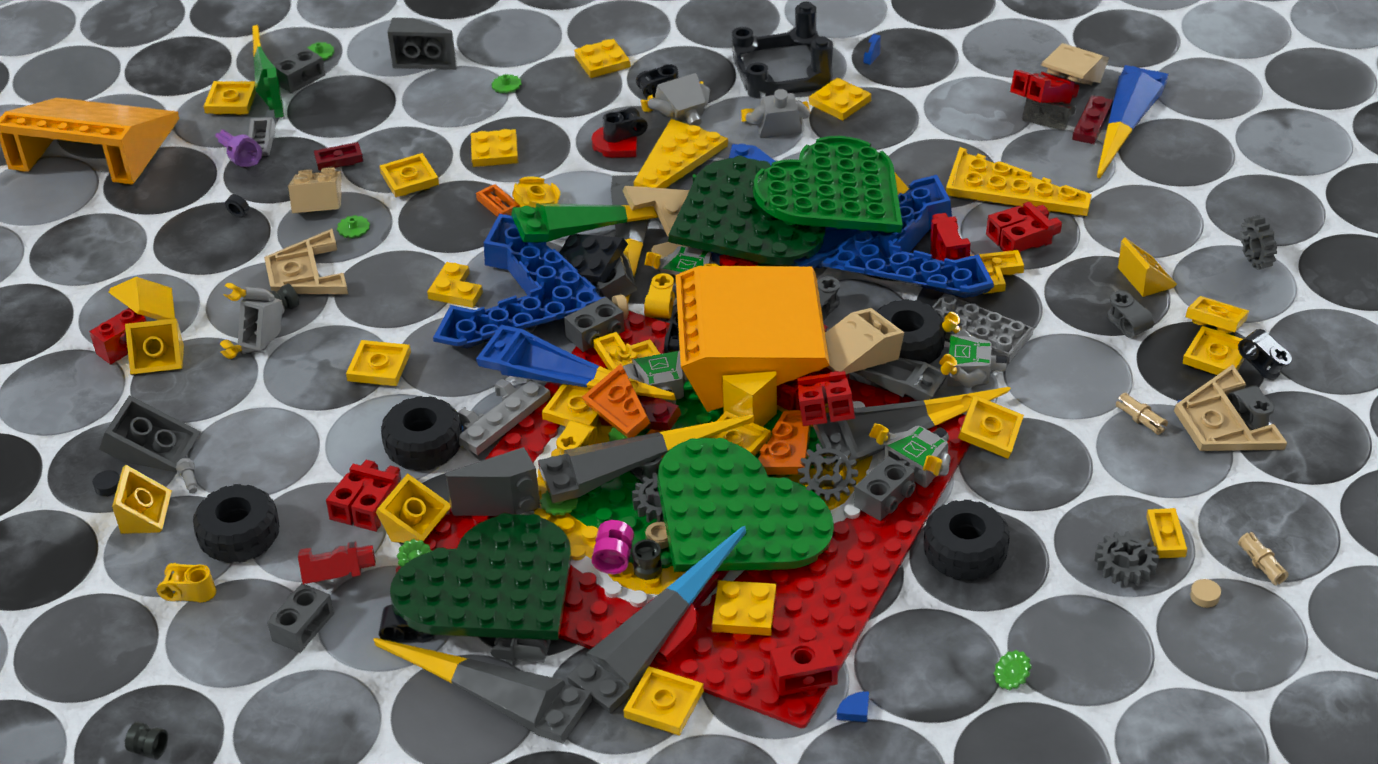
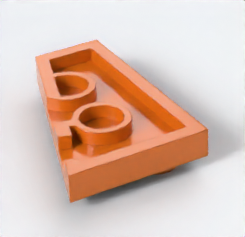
M619 364L581 397L587 406L627 438L635 437L650 424V420L622 364Z
M800 410L784 411L771 431L772 436L770 440L762 446L758 460L765 468L767 475H798V469L805 468L800 464V459H807L806 451L809 447L811 425L803 426Z

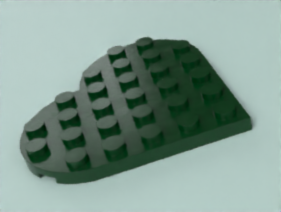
M736 156L706 165L698 173L669 232L668 242L765 264L789 265L794 264V260L803 257L809 259L821 249L825 237V227L799 224L788 225L783 220L775 218L758 206L753 196V184L758 171L761 168L767 169L771 167L770 163L749 159L744 156Z
M499 514L497 517L477 524L466 532L460 540L457 549L436 548L432 552L422 554L410 560L395 574L390 587L392 608L396 616H401L406 620L408 626L412 629L433 635L559 640L571 564L569 539L561 528L541 518L539 515Z

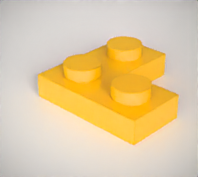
M1019 250L979 254L994 283V287L987 293L1005 291L1006 282L1003 275L1024 273V263Z
M446 262L427 291L430 300L474 308L483 294L482 285L465 282L470 274L469 266Z
M617 332L593 339L594 348L608 370H614L619 364L623 366V363L616 359L615 352L618 346L620 353L626 355V345ZM649 339L631 345L632 353L629 359L630 363H632V359L658 355L660 353Z

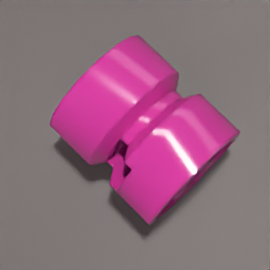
M609 520L600 524L592 553V564L596 569L606 574H619L626 570L634 539L632 528L619 520Z

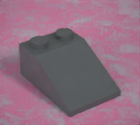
M392 18L387 33L393 68L457 69L452 30L415 18Z
M129 395L105 431L99 450L123 462L177 472L176 463L180 459L186 458L201 431Z
M524 447L445 473L453 515L498 516L502 513L522 514L540 508L536 467Z

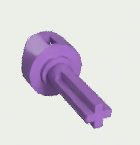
M221 129L220 133L215 134L218 142L227 147L226 153L228 158L237 166L249 167L259 163L262 157V149L251 137L247 135H237L234 137Z

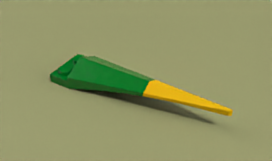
M254 25L252 27L255 91L267 104L269 110H274L275 118L284 117L276 67L263 52L259 39V27Z
M537 203L536 207H513L511 213L523 242H549L605 226L658 218L653 206L631 210L629 205Z

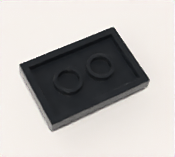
M573 234L569 235L559 253L578 270V274L582 277L584 276L588 281L605 283L628 243L624 238Z

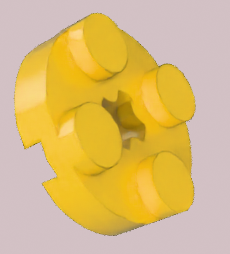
M523 177L519 179L518 184H514L512 195L514 200L520 204V207H536L537 203L558 204L560 190L552 182L551 186L545 184V179Z

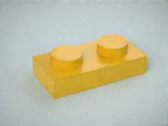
M1176 508L1148 509L1146 518L1153 544L1157 548L1156 555H1159V558L1186 557L1187 547Z

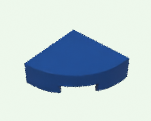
M873 34L868 42L871 43L869 52L864 53V63L871 65L880 55V35Z
M857 692L846 697L837 709V720L867 722L869 692Z

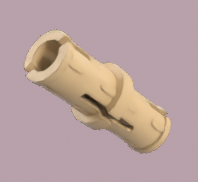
M1123 393L1119 396L1118 399L1123 401V403L1117 401L1116 407L1132 416L1134 422L1137 424L1142 423L1157 435L1165 431V428L1161 425L1167 427L1168 421L1151 411L1149 405L1146 403L1141 404L1129 396L1128 393Z
M1253 532L1246 533L1239 539V546L1250 556L1252 564L1257 569L1260 568L1273 585L1281 584L1287 579L1289 574L1274 558L1273 551L1263 546Z

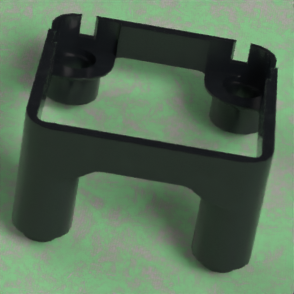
M801 2L795 7V28L786 33L756 37L753 36V30L748 27H738L732 31L734 63L746 91L748 90L750 97L760 98V91L766 90V96L774 95L778 89H784L787 93L820 90L833 81V42L827 37H819L816 30L817 8L811 2ZM811 44V65L806 70L808 75L806 78L774 82L772 76L768 74V66L766 64L754 62L745 68L740 54L750 53L754 50Z

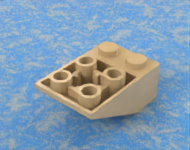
M1062 43L1042 62L1041 66L1047 67L1048 73L1067 77V79L1092 85L1093 82H1101L1109 57Z
M334 167L323 168L318 173H312V170L298 171V174L293 177L288 185L292 213L339 209L341 206V170L335 171Z
M872 308L852 312L825 332L830 364L827 368L832 372L845 371L846 374L898 360L904 332Z

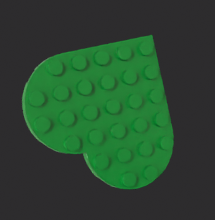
M846 136L818 138L816 143L810 146L807 144L803 147L799 160L788 159L773 162L771 167L767 169L761 168L754 179L753 196L758 206L773 217L783 220L788 225L799 224L812 227L822 226L837 229L847 228L859 229L861 231L872 230L886 233H901L903 224L893 163L884 151L879 153L875 148L871 147V143L861 139Z
M691 438L671 448L662 458L658 470L657 486L674 572H687L743 526L746 528V534L716 571L795 569L815 562L818 556L828 549L833 535L834 522L825 501L812 490H806L807 487L791 481L789 478L768 477L761 462L745 448L724 438Z

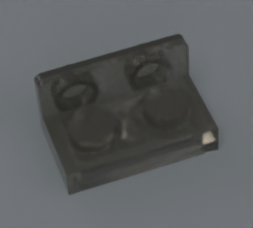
M1026 98L1022 120L1065 130L1070 116L1075 115L1077 106L1063 102L1040 103Z

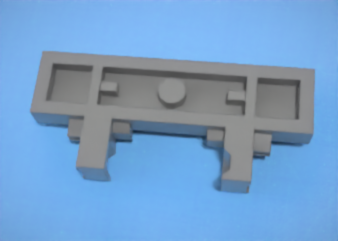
M504 379L499 380L495 383L496 396H502V402L487 414L481 413L478 416L474 410H466V407L458 412L461 425L465 430L459 436V445L479 455L551 398L550 390L533 380H529L522 387L520 385L513 386L511 382Z

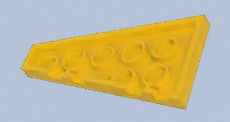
M670 119L635 178L634 186L667 188L728 146V138L720 136L717 132L703 130L696 125H688Z
M962 147L959 148L946 186L948 196L956 198H968L1022 207L1023 203L1031 202L1035 207L1044 205L1051 212L1083 216L1088 215L1092 194L1067 185L1059 187L1051 184L1052 180L1045 177L1042 180L1034 178L1031 172L998 161L993 163L987 161L986 156L979 153L973 156L968 154L967 149Z

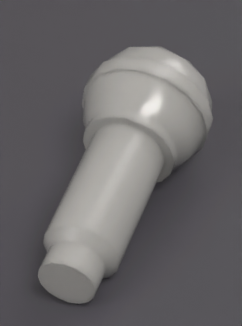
M182 458L176 463V471L183 477L189 493H195L197 491V483L193 474L195 464L190 458Z

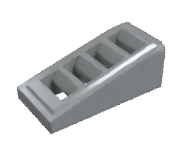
M272 117L250 118L248 136L257 143H264L259 144L261 148H264L262 149V156H269L276 130Z

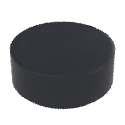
M232 194L225 201L226 209L236 217H244L249 211L248 203L239 195Z
M112 470L98 473L92 482L95 492L101 496L115 494L120 476Z

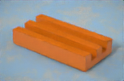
M496 184L476 193V199L497 217L499 214L511 216L512 208L520 207V204Z

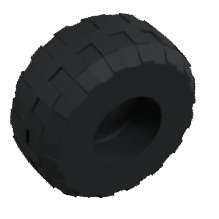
M902 299L900 301H892L877 310L880 315L904 332L899 358L930 364L941 355L946 332L942 328L944 321L942 316L932 306L917 300Z
M416 396L415 398L405 399L393 406L382 420L381 436L385 452L391 461L403 468L414 469L415 471L434 469L447 463L450 458L452 459L460 447L459 436L462 433V427L458 412L442 399L439 400L431 396Z
M234 484L233 486H224L215 492H211L198 505L193 516L194 532L201 550L209 555V557L218 561H224L225 563H241L260 556L261 553L266 552L279 534L278 512L273 499L265 491L251 485Z
M966 499L964 501H951L937 508L928 517L924 529V553L928 562L945 576L968 581L978 578L983 579L999 570L1007 558L1009 550L1008 524L999 512L992 507L990 508L985 503Z

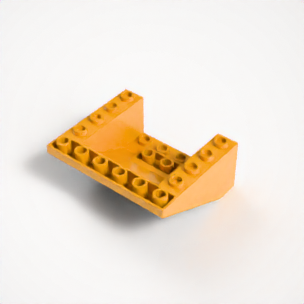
M53 98L5 111L0 117V144L8 169L28 172L55 139L92 143L94 145L100 144L103 146L112 182L134 184L180 118L178 111Z
M697 266L676 275L681 368L707 412L723 408L722 376L776 371L777 385L830 366L817 277L813 267Z

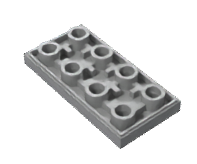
M944 293L932 306L942 316L943 321H945L944 317L949 312L956 313L960 318V323L957 326H963L972 336L978 339L989 340L992 343L991 355L1007 356V363L1011 362L1033 335V327L1002 316L997 312L981 308L974 303H968L953 295ZM953 331L946 332L945 338L950 340V334H953Z

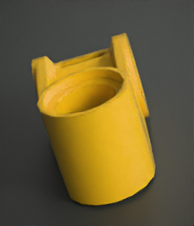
M660 273L652 278L649 292L645 298V316L671 318L675 301V294L672 291L674 278L671 275Z
M570 420L556 441V446L560 452L559 455H563L564 450L596 444L598 428Z
M170 563L164 570V580L157 587L158 595L167 601L206 602L211 600L216 594V587L210 570L206 565L202 564L183 565Z

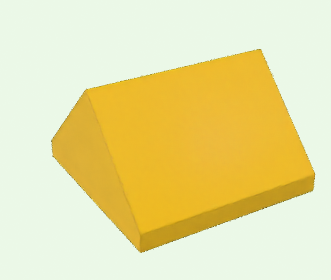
M1123 238L1120 247L1118 269L1142 297L1172 289L1177 285L1152 255L1127 238Z
M134 277L111 287L108 292L137 314L157 320L175 319L171 287Z
M176 318L125 324L131 375L182 369L184 344Z
M776 371L722 376L724 413L727 411L739 417L754 415L752 423L759 426H764L777 414Z
M127 465L122 468L112 505L120 533H159L163 529L172 490Z
M407 473L379 506L376 513L391 542L404 543L412 539L424 542L450 510L451 506L449 502Z

